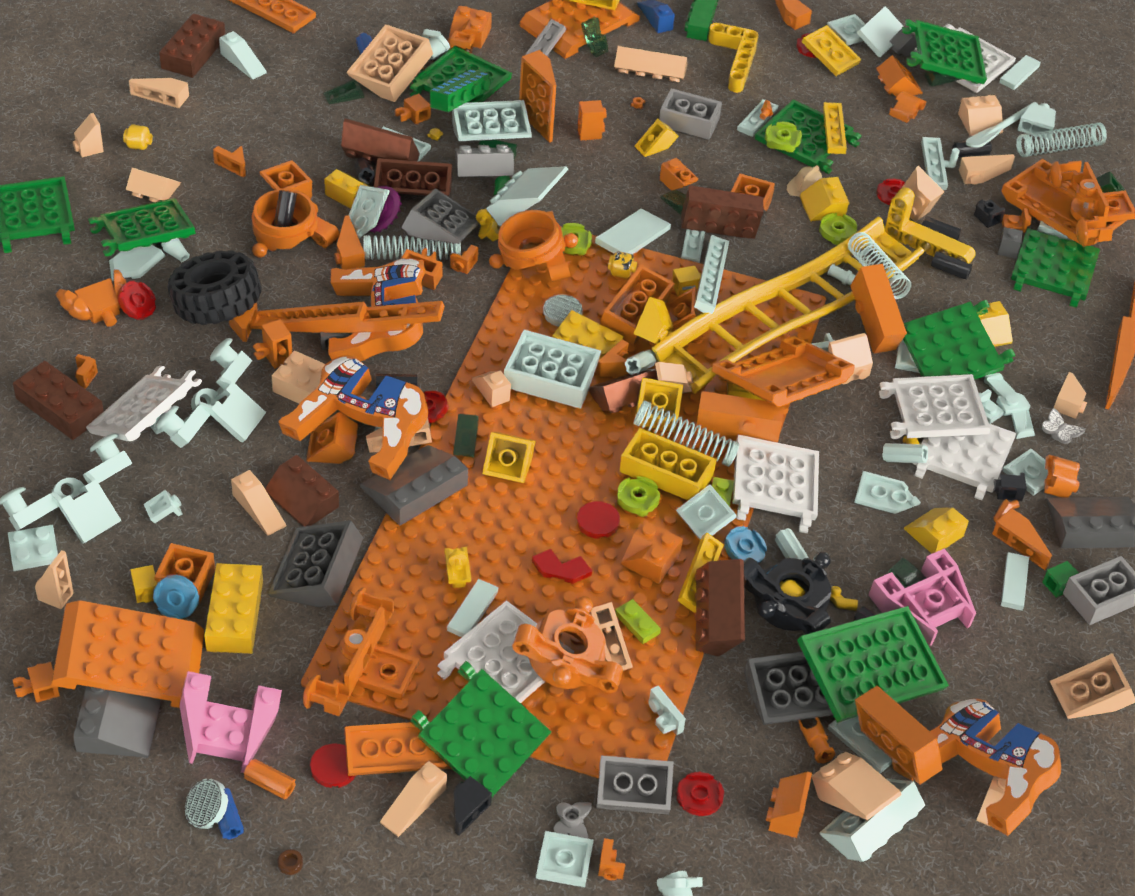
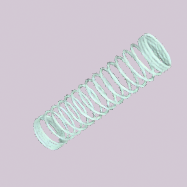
M1099 122L1090 125L1060 128L1059 130L1054 129L1038 133L1034 132L1033 134H1021L1017 138L1016 146L1020 156L1028 157L1032 156V154L1041 155L1042 153L1047 154L1048 152L1052 153L1058 150L1063 151V149L1065 151L1068 149L1072 150L1073 148L1078 149V147H1075L1074 129L1076 131V143L1080 148L1103 145L1106 141L1107 133L1105 126ZM1097 125H1099V127H1100V129H1101V132H1102V140H1101L1100 131H1099ZM1089 127L1091 128V140H1090V133H1089V131H1088V128H1089ZM1079 128L1081 130V142L1083 143V146H1080V135L1078 133ZM1084 128L1086 129V141L1088 142L1087 146L1085 145V134L1083 132ZM1096 128L1099 133V142L1096 137ZM1069 130L1071 131V136H1070V138H1069V135H1068V131H1069ZM1063 131L1066 132L1065 140L1063 136ZM1058 132L1061 133L1060 141H1059V137H1058V135H1057ZM1048 133L1050 134V145L1052 147V151H1049V140L1047 137ZM1053 133L1056 134V136H1055V143H1054V138H1053V136H1052ZM1043 134L1045 135V146L1047 148V152H1044V141L1042 138ZM1038 135L1040 136V147L1042 149L1041 153H1039V143L1037 140ZM1033 136L1035 137V148H1036V150H1037V153H1036V154L1033 153V152H1034V144H1033V141H1032V137H1033ZM1022 137H1024L1025 139L1024 145L1026 154L1024 155L1022 154L1023 150L1021 146Z
M859 232L853 235L849 240L848 249L862 266L874 265L877 260L881 259L877 264L883 262V266L886 265L885 269L889 268L886 274L891 271L887 277L894 274L889 279L890 286L900 279L891 288L897 286L903 279L901 286L892 290V292L900 289L906 279L905 287L900 292L893 293V295L904 291L902 294L894 296L895 299L906 296L910 291L911 282L904 273L901 272L867 233ZM863 236V237H860L859 239H857V240L855 241V243L853 244V248H851L852 242H853L857 237ZM862 238H868V239L862 240V241L857 245V247H856V249H855V252H854V246H855V244L857 243V241H859V240L862 239ZM864 241H869V242L865 243L864 245H862V246L860 247V249L858 250V252H856L858 246H859L862 242H864ZM868 244L864 250L860 251L863 246ZM871 250H873V252H872L870 255H868L867 257H865V256L867 255V253H869ZM878 256V258L875 261L871 262L872 259Z
M364 235L366 260H369L370 256L372 260L374 259L375 244L377 259H380L381 243L384 260L387 255V245L390 260H392L394 246L396 260H398L400 243L403 256L401 235L398 239V250L395 236L392 238V248L390 249V239L387 235L385 252L383 236L381 235L379 255L377 236H374L372 253L371 238L369 235ZM407 235L405 236L404 253L406 251V241L407 249L409 250V241ZM411 236L410 250L412 251L413 242L414 252L418 253L419 244L421 254L426 244L427 256H430L431 241L432 252H434V242L429 240L428 249L427 240L423 239V247H421V239L417 238L415 249V240ZM435 241V252L437 250V241ZM438 241L439 259L441 260L443 252V242H441L440 250V241ZM444 242L445 258L448 260L449 243L446 247V242ZM450 243L451 254L461 255V243H454V245Z
M645 400L642 402L634 419V425L640 426L648 410L642 426L643 429L655 409L648 431L651 430L661 412L654 432L656 434L662 421L668 414L660 435L661 437L673 417V423L667 439H669L674 427L680 420L673 442H675L680 430L686 423L684 433L679 442L681 444L687 431L693 424L685 446H688L693 434L699 427L691 449L694 450L699 437L705 430L698 452L701 451L705 440L711 433L704 454H707L712 441L717 436L714 449L710 457H713L718 444L723 439L721 450L716 458L717 462L724 447L730 440L722 465L724 464L729 467L732 464L739 449V442H732L731 439L725 442V436L719 439V433L713 436L712 430L707 433V428L705 427L701 430L700 425L694 429V422L688 426V419L682 423L681 416L676 420V414L670 417L669 411L663 416V408L657 413V405L651 410V402L649 403Z

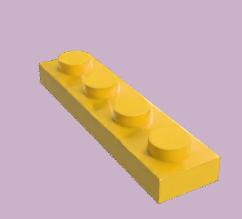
M824 102L823 114L827 152L846 154L847 146L842 103Z
M708 533L702 535L677 599L678 602L694 613L696 612V570L709 561H718L724 545Z

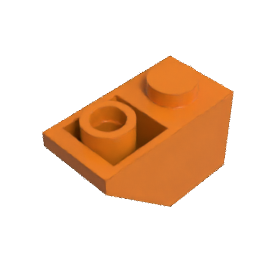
M677 158L661 164L660 180L671 191L698 181V177Z

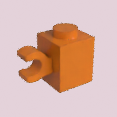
M420 94L404 99V108L399 107L395 109V116L400 115L401 122L410 118L415 124L421 123L431 118L430 104Z
M51 662L27 668L30 680L23 677L13 679L14 688L23 686L22 688L15 689L17 697H24L29 693H34L37 703L60 696L58 687L51 685L54 672Z

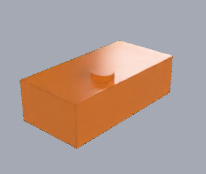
M883 264L861 267L850 287L856 302V311L861 316L872 352L876 354L896 350L907 332Z
M640 265L604 310L600 324L624 336L623 340L634 345L640 338V336L634 334V331L649 297L660 299L666 304L670 299L675 283Z
M701 391L696 426L700 425L701 430L706 427L707 433L712 430L713 436L719 433V439L725 436V442L728 439L736 442L738 435L778 443L783 421L784 405L777 407L764 400ZM698 427L697 430L695 431V436H694V437L697 436L699 427ZM705 430L703 431V433L701 434V436H700L699 438H703V437H704Z
M875 686L855 699L861 732L919 785L942 771L937 737L879 686Z

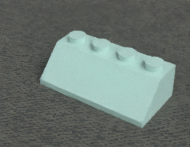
M887 779L901 791V796L868 820L844 811L820 832V835L849 860L860 862L868 860L876 849L885 845L894 833L899 832L903 825L916 817L918 812L925 806L914 781Z

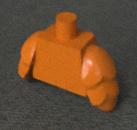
M114 269V287L109 278L78 289L74 293L69 290L59 289L56 296L60 305L72 317L82 321L90 320L94 324L104 321L106 326L111 327L117 323L115 316L120 314L119 308L121 307L118 302V291L127 281L120 270Z

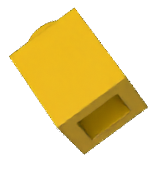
M696 266L673 269L672 282L675 283L673 288L677 296L694 287L698 289L701 273L698 272Z
M153 565L130 569L137 603L153 601V593L157 585V581L154 579L155 571Z

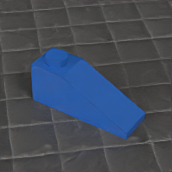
M656 0L637 2L638 7L657 33L673 30L675 14L668 4Z

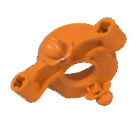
M277 189L262 195L254 205L252 226L258 243L253 246L252 252L255 257L262 258L267 254V250L274 252L277 249H292L310 236L318 245L327 248L339 238L340 232L336 226L317 216L318 207L306 194L293 189ZM279 190L297 193L292 222L297 224L295 226H274Z
M527 210L519 212L502 224L498 233V247L501 255H491L489 264L492 268L499 269L505 264L506 267L521 270L547 262L552 282L571 277L563 252L565 247L574 248L578 244V237L573 233H568L563 238L561 227L556 222L553 211ZM542 242L541 245L534 248L522 249L528 243Z
M588 597L577 599L575 608L568 607L567 610H556L548 613L536 627L530 624H521L518 627L512 645L513 650L520 655L529 657L534 671L547 683L563 689H574L588 683L607 693H613L618 690L623 668L616 662L605 661V637L600 628L594 623L595 619L593 616L588 614L593 608V603ZM565 632L577 638L585 646V652L575 655L564 650L558 640L559 633Z

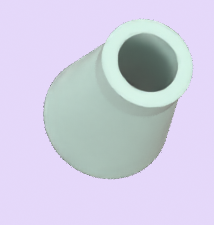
M178 238L161 243L163 251L180 262L187 260L190 256Z

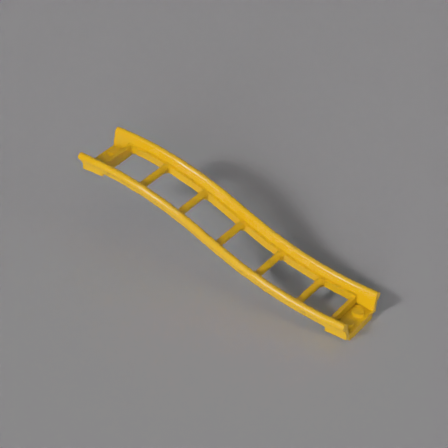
M879 216L856 232L867 233L902 272L924 253L922 247H918L913 252L887 234L884 229L883 220ZM852 236L806 264L752 286L716 304L713 314L701 313L652 347L657 362L684 365L687 372L690 371L692 374L693 383L690 384L692 390L690 392L695 394L712 381L716 375L711 371L712 367L709 369L704 367L686 352L683 347L708 330L716 332L736 349L722 359H727L734 363L767 342L853 302L855 299L852 292L843 295L820 277V275L829 270L832 264L837 266L845 262L858 271L861 267H864L852 257L853 254L848 249V243ZM863 236L857 237V238L852 242L851 248H853V244L855 243V241H856L857 239H859L860 237H863ZM862 238V239H860L859 241H857V243H856L855 246H854V252H855V249H856L857 245H858L862 240H865V239H868V238ZM864 241V242H862V243L858 246L856 252H858V250L860 249V247H861L862 245H864L865 243H867V242H869V241ZM812 281L837 300L812 311L788 291ZM779 296L804 315L778 325L755 307V305ZM744 310L752 313L771 329L745 345L719 325L721 322Z

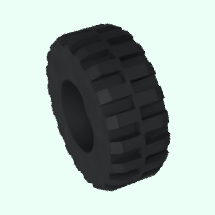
M231 250L208 252L183 262L170 275L167 286L175 313L184 321L200 325L218 324L243 315L244 312L253 307L254 303H257L262 290L254 262L243 253H236Z

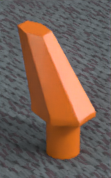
M768 100L764 102L761 108L760 118L762 120L773 115L771 103Z
M1007 499L1004 500L993 517L994 521L997 522L1011 508H1019V502L1017 500L1011 502Z

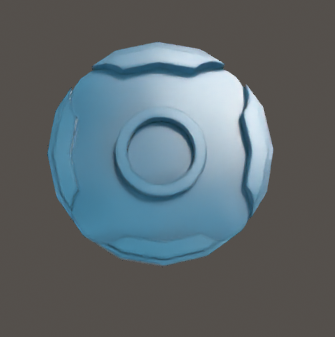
M735 527L730 530L724 540L725 550L731 559L745 560L746 558H753L759 564L765 557L767 546L764 539L755 530H748V527Z
M169 575L160 580L156 585L153 600L158 606L157 609L164 616L182 619L190 616L198 606L199 595L192 581L184 576Z

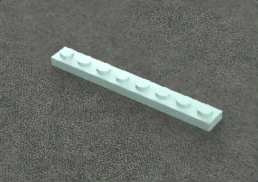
M711 235L694 304V308H697L699 311L713 314L716 307L729 241Z

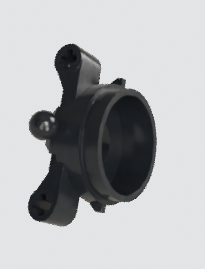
M826 552L816 553L813 560L809 558H804L803 560L785 558L766 570H763L753 558H746L744 560V588L755 595L758 613L767 622L783 630H802L806 635L824 630L831 623L830 616L826 612L831 597V586L826 577L827 573L824 570L830 565L831 559ZM785 579L795 580L806 584L809 591L803 596L793 597L785 594L779 584Z

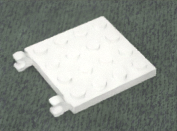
M951 24L944 26L945 28L971 34L960 27L956 29ZM980 38L979 41L987 76L985 84L973 83L968 80L945 75L975 93H978L1012 66L1016 59Z
M157 366L150 375L144 376L86 428L91 434L105 437L111 434H118L119 436L115 439L133 441L141 435L140 432L153 425L158 416L168 412L174 402L184 398L191 386L196 387L200 385L202 380L196 378L192 381L191 378L196 373L195 370H188L181 379L171 378L169 374L161 377V371L165 367Z
M972 374L894 378L892 383H880L881 390H884L879 391L880 398L885 399L895 394L903 423H891L892 430H895L890 431L892 439H898L904 434L907 435V438L979 435L989 434L990 425Z
M989 424V434L924 437L921 444H925L928 447V460L926 463H913L917 465L915 476L922 479L926 469L977 487L974 498L983 500L986 491L993 492V481L999 478L1016 433Z
M738 435L736 441L740 445L735 456L732 504L739 505L737 519L745 521L746 514L749 513V507L800 517L799 532L808 533V527H811L812 520H816L818 515L819 451Z
M506 600L444 652L445 660L438 664V668L441 670L437 674L446 679L455 667L460 669L459 667L467 661L473 666L476 673L483 669L521 703L545 681L534 671L529 657L516 653L512 645L518 627L521 624H530L536 627L537 623ZM559 640V643L564 650L574 654V651L572 649H570L568 646H566Z

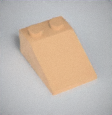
M1113 653L1050 681L1068 719L1114 712L1135 703L1132 689Z
M848 752L838 755L836 759L821 767L818 772L812 775L817 796L821 801L865 820L870 819L901 796V791L864 759Z

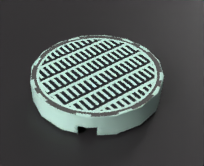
M568 295L552 296L545 301L543 306L545 319L555 326H560L571 310L581 315L583 312L582 304L576 298Z
M204 779L197 782L190 790L185 804V813L190 824L200 829H209L212 827L211 825L218 823L222 819L228 803V797L224 792L225 787L223 784L213 779Z

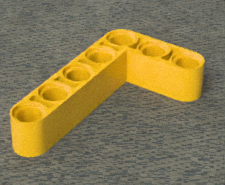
M713 23L709 29V43L737 49L730 71L728 89L736 93L741 92L744 89L756 51L758 33L751 29Z
M901 188L891 201L885 232L898 242L905 245L908 244L914 249L922 247L924 252H927L926 254L934 257L938 251L970 264L975 257V250L971 246L909 220L914 202V193L909 188Z

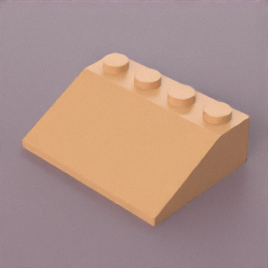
M385 24L347 71V75L379 97L395 102L433 55L430 41L425 37Z

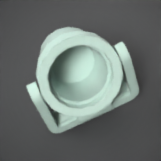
M424 29L422 37L430 41L433 55L430 57L431 60L436 59L450 49L448 41L441 35V32Z
M678 871L659 878L657 886L663 896H693L691 888L701 887L702 877H689L686 871Z

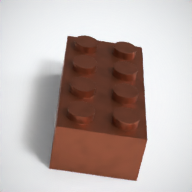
M192 14L159 52L161 69L193 78L220 46L219 38L225 35L224 22Z
M689 185L681 213V228L755 239L764 212L763 197Z
M43 361L13 382L15 397L18 401L72 440L87 431L86 426L104 412L100 399L46 361Z

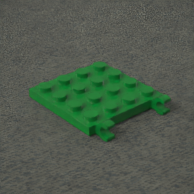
M909 19L905 20L906 26L909 27H902V33L910 34L915 32L918 53L914 51L910 53L911 58L914 59H907V65L916 66L920 64V68L927 71L931 70L942 75L956 77L957 79L985 84L987 76L978 36L919 20L915 22Z
M454 46L413 79V84L410 86L413 92L410 93V96L421 94L422 90L430 93V90L473 69L489 73L490 87L489 91L466 103L484 102L512 79V73Z
M793 99L755 133V140L767 145L765 134L769 125L775 126L777 122L794 124L797 126L796 130L802 132L800 145L793 152L775 150L814 168L817 165L821 171L827 174L832 171L829 167L834 162L831 159H826L831 153L827 152L824 114ZM844 124L846 140L850 145L857 147L860 142L856 140L861 138V134L853 132V127Z
M65 176L0 185V242L2 241L4 253L12 252L10 240L57 233L62 234L63 245L71 244L69 232L75 231Z
M175 198L100 214L101 217H91L88 219L90 224H97L95 227L90 228L91 233H98L102 227H105L112 239L101 241L103 247L110 246L108 250H103L104 256H111L116 249L118 251H130L136 247H149L154 243H166L171 241V239L188 238L190 235L196 234L194 225Z
M1027 228L1011 276V280L1016 281L1013 290L1021 292L1024 283L1072 297L1069 306L1077 308L1079 300L1085 301L1100 249L1093 246H1082L1072 240Z
M983 300L975 306L970 301L903 323L907 332L903 340L921 377L972 374L974 380L986 375L1003 371L1004 364L1013 362L1012 357L1016 356L1013 349H1008L998 355L978 316L988 313L987 308H990L987 300Z
M465 661L457 671L468 681L465 687L431 722L419 710L412 716L410 722L422 731L418 738L464 780L471 776L492 792L493 797L546 740L552 731L483 669L476 673L473 666Z

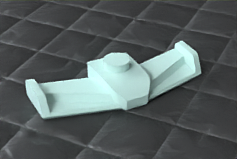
M1000 373L986 375L984 382L998 395L996 402L1004 410L1003 415L1012 416L1016 439L1035 436L1029 413L1030 404L1025 396L1016 393Z

